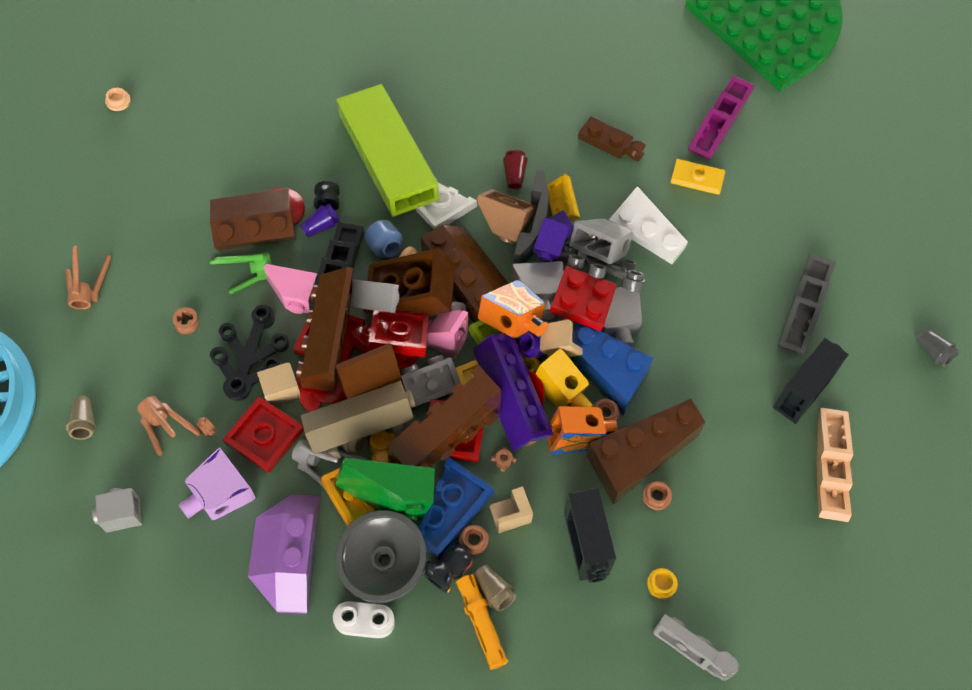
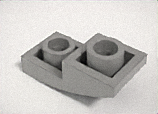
M353 280L350 307L395 313L396 306L399 303V285Z

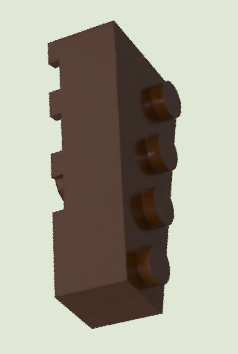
M478 365L471 371L474 375L471 380L464 386L460 382L451 389L452 393L447 401L444 403L436 402L429 408L422 423L419 420H415L387 445L389 457L395 464L432 468L431 465L439 459L442 461L452 455L456 446L462 442L467 443L476 436L477 430L484 425L490 426L499 418L501 389Z
M690 398L591 442L587 458L613 505L628 491L639 485L649 474L660 468L671 456L673 457L698 437L705 424V420Z

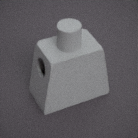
M606 219L575 221L569 246L608 264H612L627 255L633 232Z
M562 261L513 264L510 283L520 280L544 301L543 320H550L555 317V314L550 313L549 310L564 272Z
M618 287L615 290L605 324L601 331L633 347L632 336L639 334L642 325L639 292H632Z

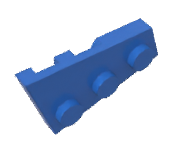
M450 457L447 458L442 477L436 485L434 503L424 515L419 527L424 537L427 551L438 560L494 494L493 487Z

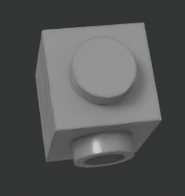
M113 488L107 490L105 494L95 495L96 506L92 508L93 520L106 533L142 525L140 498L132 488Z

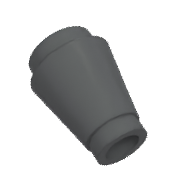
M929 328L923 329L916 337V340L935 364H941L945 367L959 354L955 343L931 331Z

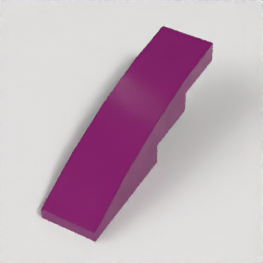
M732 76L724 92H721L715 105L709 110L688 150L710 160L733 126L753 92L755 85Z

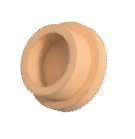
M116 87L106 93L105 102L109 109L120 111L129 106L131 98L122 88Z

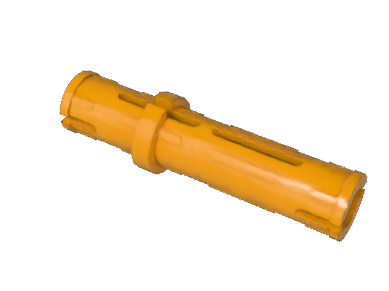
M474 574L458 579L456 584L466 606L464 607L465 614L470 616L486 656L489 669L493 670L507 664L509 661L503 651L487 610L488 602L486 599H483Z

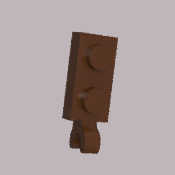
M592 116L578 134V139L621 159L625 154L635 161H640L644 156L642 151L646 145L643 142L633 141L632 135Z

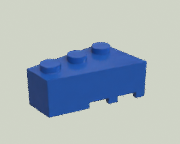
M578 323L572 332V342L583 348V354L569 357V359L586 379H590L600 389L599 392L604 397H608L617 404L620 413L624 416L647 377L654 358L602 331L600 332Z

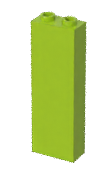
M382 84L336 99L339 116L392 217L440 200L438 182Z

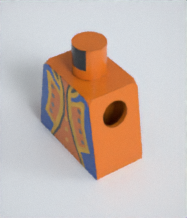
M520 280L509 283L481 297L478 319L510 337L516 338L528 331L539 337L545 333L548 327V323L542 319L545 307L544 301Z
M559 406L549 423L554 433L548 437L550 455L588 451L591 442L618 430L616 420H604L602 410L599 407Z

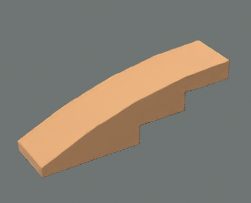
M820 408L817 431L819 518L849 522L852 516L849 491L853 485L850 461L853 457L849 413L847 411Z

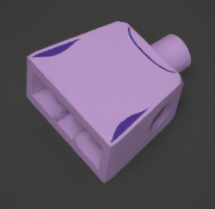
M219 448L186 478L185 483L193 494L178 505L188 519L204 508L212 520H216L252 502L256 497L222 449Z

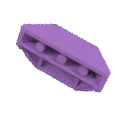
M291 494L256 517L248 577L277 613L308 614L321 496Z

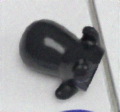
M452 544L444 551L439 562L434 564L430 561L426 562L424 576L436 588L448 593L453 579H460L472 565V554L465 546Z

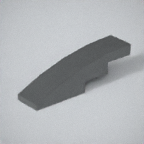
M810 253L778 343L779 347L805 355L823 306L822 303L830 284L829 280L836 264L835 261Z

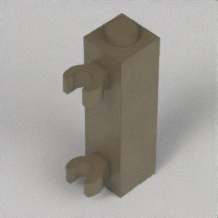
M401 381L303 414L301 415V420L313 454L326 451V453L339 459L341 457L338 446L391 427L395 437H397L405 430L403 423L414 420L411 408L416 405L411 390L405 391Z

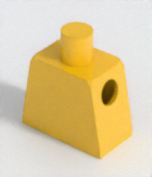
M561 348L540 364L535 374L544 386L545 397L557 408L570 405L572 407L593 406L583 394L589 386L587 379Z

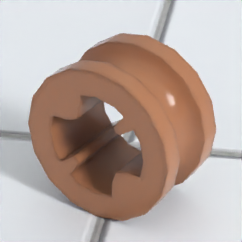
M184 307L178 309L173 314V323L179 333L190 334L198 328L199 320L197 313L193 309ZM184 317H189L190 320H188L187 324L183 325Z

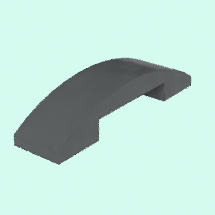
M537 170L531 193V203L538 206L531 234L520 232L514 253V264L525 263L532 256L543 219L547 218L548 186L543 171Z

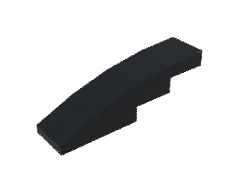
M338 222L334 239H330L326 257L322 258L315 284L318 285L321 274L346 267H354L364 234L363 226ZM310 300L309 308L314 309L315 301Z

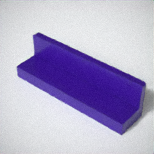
M505 333L489 335L473 349L478 365L501 389L499 418L512 450L516 451L530 442L546 439L554 433L514 337H510Z

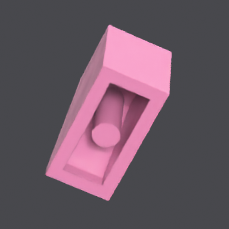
M265 264L264 270L267 280L285 309L296 314L308 313V310L312 309L309 308L313 284H315L317 279V273Z
M464 310L438 314L435 320L431 319L428 322L427 346L455 360L468 340V312Z

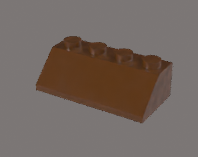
M441 225L421 236L422 252L440 248L455 264L452 295L458 302L465 304L466 312H468V316L473 323L480 321L478 314L482 295L509 283L465 227Z
M346 267L321 274L318 285L313 284L311 300L315 301L313 310H308L306 325L310 326L309 335L303 336L301 351L305 352L304 361L298 362L296 377L301 379L302 388L336 392L338 374L335 365L341 363L350 312L353 268Z

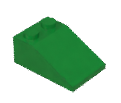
M344 458L335 478V485L377 511L397 512L416 524L422 520L434 503L435 468Z

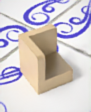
M567 319L548 323L545 333L541 335L540 351L551 356L561 348L568 357L582 355L583 348L572 342L573 322Z
M287 362L257 372L265 399L271 405L277 406L300 398V391L290 363Z
M523 486L513 489L511 498L490 505V512L498 534L532 523L533 512Z

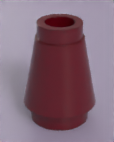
M510 150L506 152L503 158L507 187L510 189L522 188L528 159L521 150Z

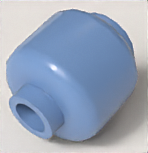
M379 220L371 224L367 229L365 243L375 256L387 259L399 253L403 244V236L393 223L387 220Z

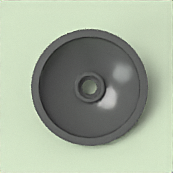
M386 510L367 513L352 522L342 534L336 550V568L342 583L355 596L375 603L390 602L411 591L423 575L427 561L426 543L416 524L400 513ZM389 556L390 562L387 565H381V559Z

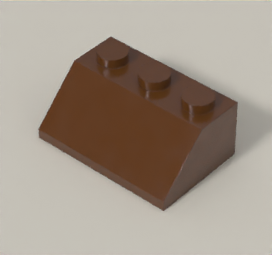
M288 188L210 200L211 231L214 248L218 251L297 240Z

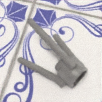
M301 439L294 447L292 459L299 462L298 469L306 472L324 488L321 483L322 477L311 469L310 466H317L321 458L334 463L338 462V458L326 453V451L313 454L309 442ZM338 450L340 457L368 460L367 457Z

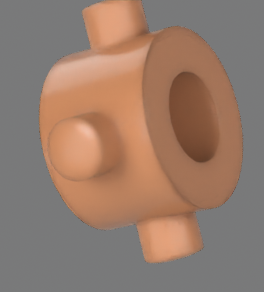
M207 417L198 419L196 425L206 437L209 435L213 436L216 428Z
M502 447V450H499L496 456L491 457V461H495L496 466L502 472H505L512 463H516V457L512 456L507 447Z

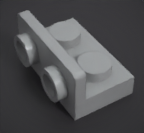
M441 354L428 359V365L418 369L417 364L401 369L405 390H411L416 406L452 393L451 389L460 382L451 357L444 359Z

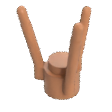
M72 247L73 280L71 270H65L68 290L67 303L70 307L88 309L91 307V302L98 301V293L112 259L110 255L106 257L92 291L89 284L79 282L78 247Z
M155 396L147 397L138 405L137 410L142 416L140 422L145 427L158 456H162L163 452L151 425H161L171 437L176 436V433L166 421L167 414L196 436L201 435L197 428L173 411L167 403H161Z

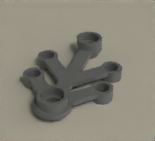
M564 244V247H562L558 260L567 263L569 267L582 269L584 263H586L590 276L604 278L605 272L623 279L622 288L632 292H642L645 283L643 279L644 274L634 271L636 262L629 259H621L620 264H608L570 247V244Z

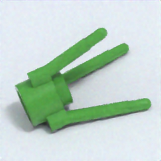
M269 252L216 257L211 259L209 263L230 264L249 262L251 274L257 273V276L229 289V293L233 294L258 281L267 280L264 266L265 264L272 265Z

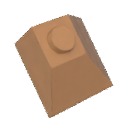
M493 189L479 194L477 197V202L492 233L499 235V239L507 243L518 242L520 232L526 233L538 208L537 205Z

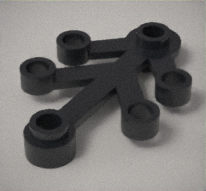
M259 305L252 311L251 316L254 324L245 349L237 338V332L233 324L224 323L219 328L221 339L228 343L239 361V366L235 373L228 362V354L223 347H215L210 352L212 362L219 366L226 378L223 390L225 395L231 400L241 401L246 399L251 392L252 386L260 382L257 372L268 369V366L271 364L280 365L277 358L270 356L277 352H284L289 347L287 336L278 333L272 337L271 343L257 350L264 329L271 327L275 321L274 313L269 306ZM261 313H266L265 316H258ZM232 330L229 335H224L225 331ZM279 340L285 341L282 345H276ZM217 354H224L222 358L215 359ZM266 359L263 363V368L249 374L251 366ZM238 383H241V384H242V385H241L239 388H237V389L232 388L235 384H238Z

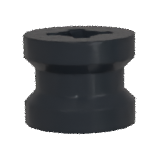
M331 181L318 182L314 187V194L316 195L314 207L318 209L321 205L325 206L329 203L334 211L339 208V199L337 198L340 194L339 186Z

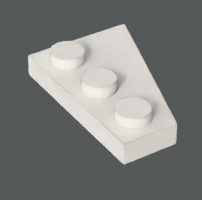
M438 183L440 200L415 210L434 230L441 225H449L476 208L477 200L471 197L466 198L458 194V190L451 186L447 188Z
M638 186L609 219L613 223L632 230L631 240L670 264L676 261L688 243Z

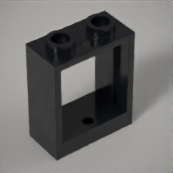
M824 338L787 383L773 408L797 424L835 376L849 354L838 344Z
M595 488L568 493L564 516L580 581L588 579L589 583L603 581L610 574L616 560V555L599 489Z

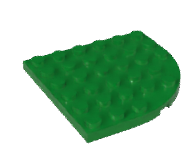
M687 0L685 5L690 12L779 91L805 76L826 60L840 36L843 20L839 0Z

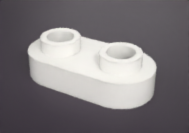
M347 601L338 605L333 613L334 625L344 635L384 638L393 631L395 626L392 610L381 604ZM351 612L354 614L353 619L348 622L344 621L343 615ZM377 615H382L385 618L382 624L377 625L373 622Z

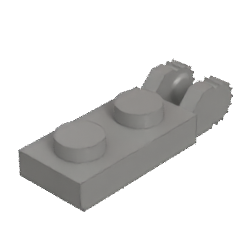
M664 614L652 631L659 639L703 670H706L714 677L717 676L721 681L729 680L738 671L739 663L735 657H732L727 651L718 652L712 647L710 641L702 636H696L686 629L684 623L675 617H669Z

